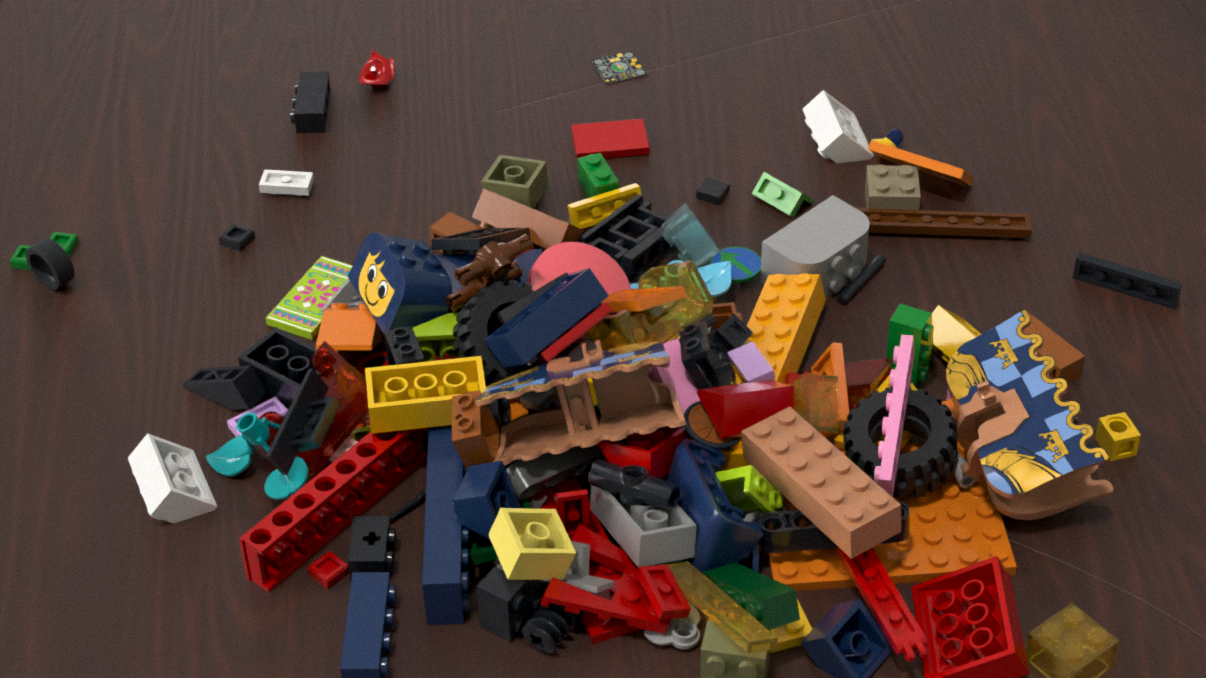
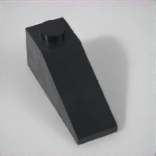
M251 365L200 368L183 383L185 389L231 410L244 409L247 411L256 407L260 403L259 400L267 393Z

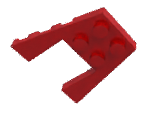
M579 524L571 541L590 545L591 560L623 573L611 601L553 577L540 605L548 607L549 603L566 606L565 611L579 614L580 610L597 613V619L610 621L611 617L627 620L628 626L666 634L671 619L659 620L636 576L639 570L638 566L624 550ZM678 584V586L680 587V589H681V591H682V593H683L684 587H682V586H680V585Z

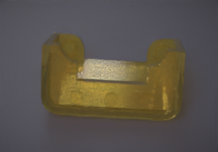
M693 260L652 267L640 277L638 282L639 289L682 286L685 287L687 297L643 311L629 312L628 309L621 310L616 315L606 316L584 335L594 343L596 340H601L602 346L609 349L642 342L666 343L679 339V331H682L689 324L699 323L706 315L711 313L713 310V299Z

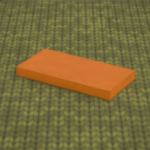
M871 141L868 150L881 159L900 165L917 166L919 171L969 187L973 185V176L964 169L876 141Z
M682 286L625 289L608 294L609 296L601 303L607 302L612 308V312L643 311L687 296L685 287Z

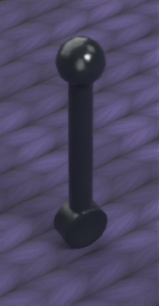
M423 491L419 492L414 500L390 515V522L418 503L424 504L426 502V493Z

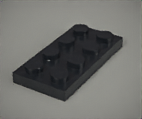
M529 227L480 228L431 239L432 250H442L443 255L459 254V252L464 251L468 255H475L480 248L492 241L507 244L523 234L528 235L530 238Z

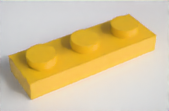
M634 183L569 204L568 211L571 225L580 229L596 225L623 206L627 201L638 194L641 195L640 186Z

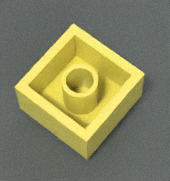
M500 508L488 534L508 580H552L553 577L563 580L576 555V551L556 509Z

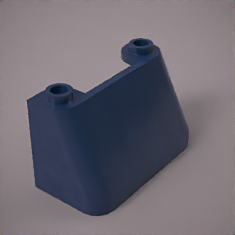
M686 438L676 447L666 481L677 484L678 488H680V498L677 504L697 525L695 555L693 558H688L692 566L693 574L697 578L704 580V571L733 562L738 563L764 534L759 524L753 523L750 526L741 518L744 515L742 509L731 505L715 473L727 462L723 453Z

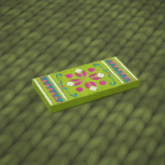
M321 256L266 317V324L313 340L319 333L323 317L321 309L348 279L353 265Z

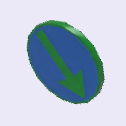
M727 247L719 250L712 256L710 264L724 261L731 262V283L750 281L761 272V257L756 252L744 247Z

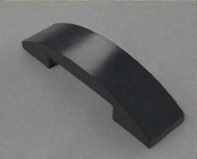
M732 314L709 337L710 354L707 358L714 370L720 368L728 359L727 352L739 348L753 334L735 314Z

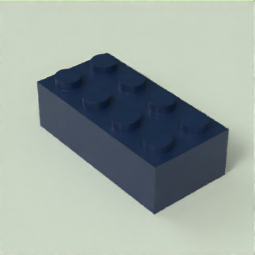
M590 268L569 273L484 341L503 368L511 366L518 368L523 364L529 366L540 358L539 352L555 342L566 330L579 323L581 318L587 313L602 304L601 302L609 295Z

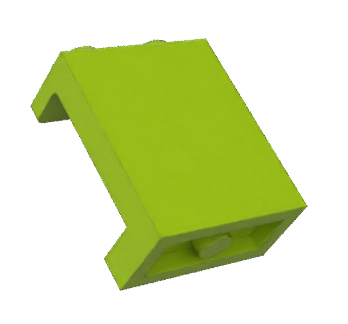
M753 465L715 472L732 506L742 509L743 512L761 509L765 514L780 511L782 507L780 492Z

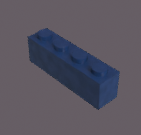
M352 572L340 666L341 678H383V676H388L389 660L388 657H385V651H391V632H388V627H393L394 610L390 608V604L396 603V585H391L389 572Z

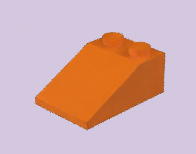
M331 303V307L325 309L323 313L316 350H373L382 340V330L365 303H359L358 307H348V303Z

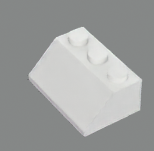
M823 90L803 108L806 116L805 122L813 132L811 136L818 143L819 147L817 150L825 159L830 158L837 164L870 160L874 157V154L868 150L869 144L855 114Z
M147 433L130 454L128 460L150 516L157 520L177 523L214 511L217 508V504L194 451Z

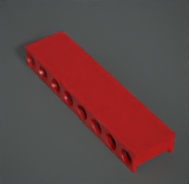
M422 428L368 433L241 536L239 542L246 579L254 582L267 592H271L352 524L353 516H361L421 466L428 456V452L424 450Z

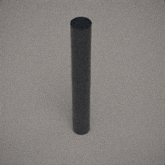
M878 254L837 297L839 304L845 305L886 262L884 255Z

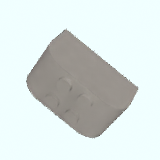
M832 195L762 242L760 283L765 285L768 275L820 274L825 298H828L833 293H837L866 268L870 227L868 217L863 212Z

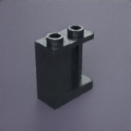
M705 321L689 324L682 331H679L682 363L698 390L737 384L735 371L730 363L714 370L707 358L710 354L708 326Z

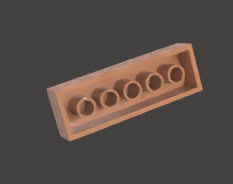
M791 407L741 431L743 458L753 465L761 475L851 559L901 532V504Z

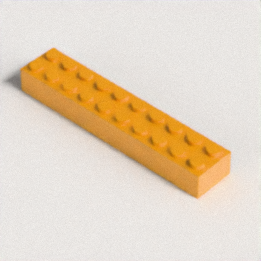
M820 274L768 275L747 324V327L753 334L741 346L750 342L756 345L774 370L776 378L771 381L785 384L786 374L789 372L797 374L826 301ZM731 363V366L735 371L736 383H745ZM742 438L733 447L719 450L723 453L727 462L718 472L751 465L743 458Z

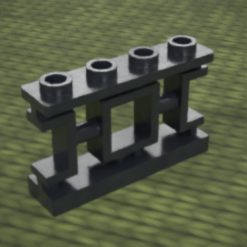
M638 194L604 220L597 223L588 232L582 234L579 242L592 245L604 251L619 264L628 281H631L638 276L639 271L643 272L689 235L690 214L681 211L678 214L672 212L666 217L651 211L652 203L649 201L643 203L644 196ZM628 232H631V233H633V234H635V235H638V236H640V237L637 238V239H635V238L630 237V236H628V235H626V234H627Z

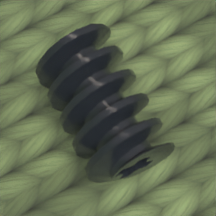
M549 603L548 607L541 605L539 610H536L532 618L522 627V633L525 639L537 649L548 654L553 653L556 645H559L563 637L567 636L570 632V628L576 625V620L581 619L583 610L576 614L565 611L566 606Z

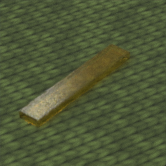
M687 561L661 564L668 565L684 597L746 652L754 653L777 649L778 638Z

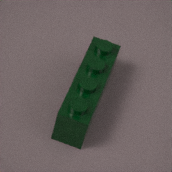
M736 562L703 572L705 583H703L702 589L705 598L709 602L766 631L800 620L796 589Z

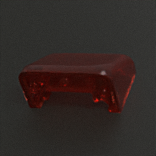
M326 341L315 351L312 363L313 367L322 375L321 379L329 387L325 398L335 397L340 403V407L321 447L315 450L298 452L296 456L306 462L308 476L320 471L369 413L366 376ZM275 411L266 412L259 417L260 420L265 417L268 421L281 425L284 417ZM268 427L270 438L266 443L271 447L278 430Z

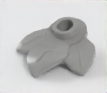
M688 602L691 608L688 618L671 619L666 634L646 630L644 635L649 641L658 645H673L679 649L693 648L700 640V631L697 628L701 619L700 614Z

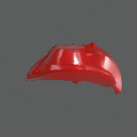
M372 51L371 58L361 69L360 83L373 87H383L389 84L394 79L395 74L393 57L388 60L376 51Z

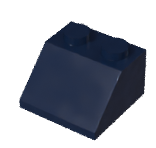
M502 461L469 466L452 500L453 510L459 515L463 526L489 540L488 534L500 508H522Z
M860 599L835 604L800 642L817 667L836 678H869L893 650L886 636Z

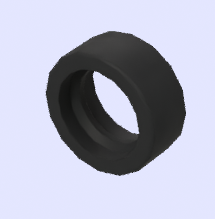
M44 238L26 251V260L31 272L48 289L57 290L74 278L73 263L65 250L57 242Z

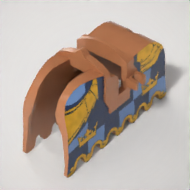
M1026 310L1017 313L1000 325L962 344L950 358L946 369V377L955 415L958 420L956 425L957 440L961 447L968 451L966 462L961 465L963 473L965 475H972L976 481L982 484L986 483L990 500L994 507L1002 514L1018 520H1036L1057 514L1082 503L1111 495L1114 492V488L1108 480L1095 481L1091 478L1098 471L1099 464L1109 461V455L1104 448H1088L1086 446L1087 442L1094 437V429L1090 424H1074V419L1081 413V406L1074 400L1061 401V396L1068 391V383L1064 378H1049V373L1055 369L1056 363L1052 356L1037 355V350L1043 346L1042 336L1036 333H1023V330L1030 326L1031 323L1030 314Z
M596 340L597 349L591 351L587 350V343H583L581 345L584 355L583 360L572 362L570 357L550 360L547 364L528 369L487 386L475 401L476 406L486 405L503 397L506 399L516 398L529 391H547L554 386L556 387L561 408L525 415L501 427V443L493 462L502 461L505 466L517 459L528 461L538 458L544 453L560 454L575 446L586 448L594 446L602 440L618 441L633 433L644 435L664 426L676 428L686 425L675 388L667 383L653 382L648 377V370L650 368H666L670 366V357L666 353L663 343L642 342L603 351L601 340ZM587 378H592L601 413L600 423H598Z

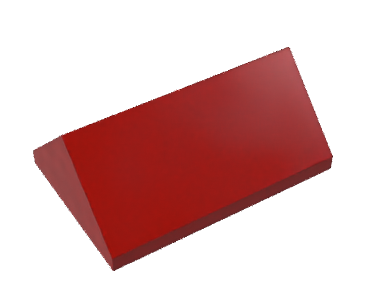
M771 380L699 389L697 391V395L721 440L742 437V430L788 407L794 410V386Z

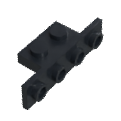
M313 369L307 371L266 455V458L282 475H288L298 452L315 450L321 447L340 407V403L335 397L324 399L329 387Z

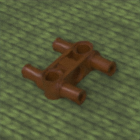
M523 234L507 244L497 243L496 241L489 242L476 253L474 261L454 271L457 281L462 278L459 284L464 287L445 296L447 305H452L450 307L451 311L455 312L463 307L481 289L489 287L492 283L501 281L504 285L508 280L521 277L523 275L520 266L515 268L518 263L514 259L533 250L531 239L525 241L529 238L528 235Z

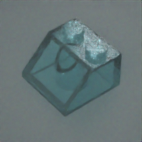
M686 202L662 224L665 230L662 235L670 246L675 244L681 251L677 254L680 260L687 263L688 266L691 265L694 270L720 252L716 242Z

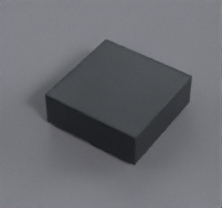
M707 177L697 189L696 198L719 205L730 191V184Z
M232 224L219 237V243L222 246L241 252L256 238L255 231Z

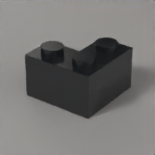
M494 567L477 585L480 628L511 643L518 634H522V627L532 618L535 611L539 610L545 593V582L541 580H508L503 570Z

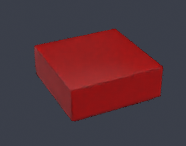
M328 551L309 565L307 572L309 576L326 589H330L349 575V567L347 563L331 551Z

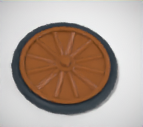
M701 401L690 405L684 413L686 421L684 428L688 435L698 443L716 450H723L733 447L742 438L721 440Z

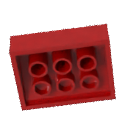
M997 556L911 586L916 621L926 636L928 643L925 646L927 657L922 658L925 678H1019L1030 674L1012 580Z

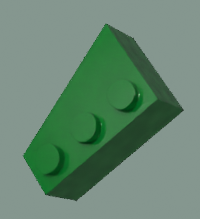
M899 304L889 323L884 374H890L891 369L897 367L893 360L895 346H900L901 335H913L915 355L910 383H913L916 389L920 382L925 383L929 373V366L934 359L932 313Z

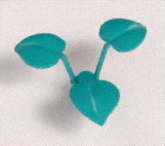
M252 412L246 413L238 420L236 425L241 435L231 439L217 451L206 455V459L219 474L226 477L236 476L250 465V454L255 452V445L262 446L268 453L270 449L266 443L270 438L268 427L279 430L281 425L270 422L265 417L260 420ZM296 457L288 475H282L277 469L274 470L265 482L266 494L271 499L282 500L296 493L304 486L308 478L306 462L302 458Z

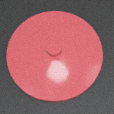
M580 242L559 243L545 250L533 264L527 282L533 286L532 290L535 291L566 272L569 274L590 268L607 294L631 289L627 276L612 257L592 245ZM611 312L603 320H601L589 331L583 334L580 338H578L575 341V343H581L614 312Z

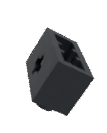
M353 516L348 555L350 581L352 579V572H388V569H393L394 552L390 551L391 546H396V529L390 527L389 516Z

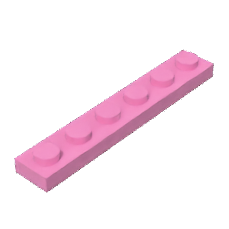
M901 335L900 346H895L893 360L897 367L896 370L891 369L890 387H893V392L887 393L886 411H889V417H883L882 435L886 436L885 441H880L878 447V459H882L881 466H876L874 472V481L892 497L915 355L913 335Z

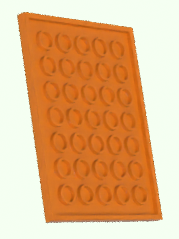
M957 440V449L961 457L966 460L968 451L962 448ZM924 443L905 444L899 454L912 452L920 448ZM839 449L845 455V450ZM950 472L951 476L945 483L939 482L940 488L932 493L929 490L926 491L923 497L915 499V496L907 497V500H898V497H893L896 501L905 503L909 508V536L901 542L878 544L872 548L894 584L925 582L995 556L999 558L1009 575H1016L1017 566L1000 511L994 507L990 500L986 483L982 484L975 480L973 485L962 488L953 473ZM780 492L782 501L788 511L799 510ZM835 548L785 553L766 552L771 578L796 589V592L857 587Z

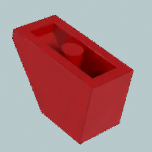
M587 489L553 493V507L556 509L569 538H573L579 524L589 529Z

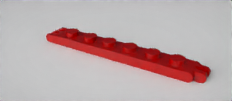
M835 548L896 655L903 654L907 662L915 661L913 650H915L920 659L927 657L925 646L928 643L926 636L873 548L852 559L840 548Z

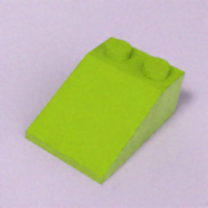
M448 313L413 327L425 362L434 361L435 355L443 358L446 352L450 357L461 356L460 352H455L453 342L457 339V337L453 336V327L458 323L456 318L459 313Z

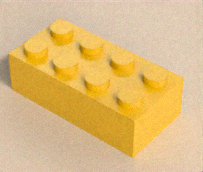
M475 356L365 368L371 433L452 425V397L478 390L483 393L486 388L482 357Z

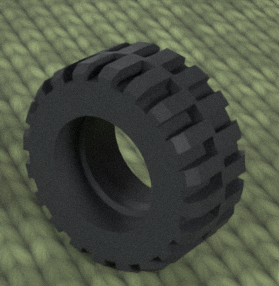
M508 280L504 285L501 281L492 283L489 287H484L464 305V308L456 318L458 323L453 327V336L457 337L453 342L454 351L460 352L461 356L458 358L482 357L486 387L512 375L548 363L529 366L523 364L518 368L514 366L503 368L484 341L488 337L487 324L491 316L496 315L498 312L534 292L532 290L533 286L524 282L521 286H518V282L515 280ZM563 351L559 353L557 356H555L552 360L558 359V357L563 353Z
M887 387L885 391L880 393L878 390L870 393L867 400L865 398L861 399L856 404V409L853 408L849 412L847 421L844 423L843 441L845 456L872 480H874L875 467L881 466L882 459H878V447L875 443L884 436L882 435L883 417H889V411H886L887 393L893 392V387ZM910 387L903 431H910L911 434L921 437L926 442L912 452L899 454L893 497H898V500H907V497L915 496V499L925 496L926 491L929 490L932 493L940 488L939 482L945 483L951 476L950 472L955 469L958 455L956 422L948 406L942 405V400L932 394L930 397L927 391L919 388L917 391H914Z

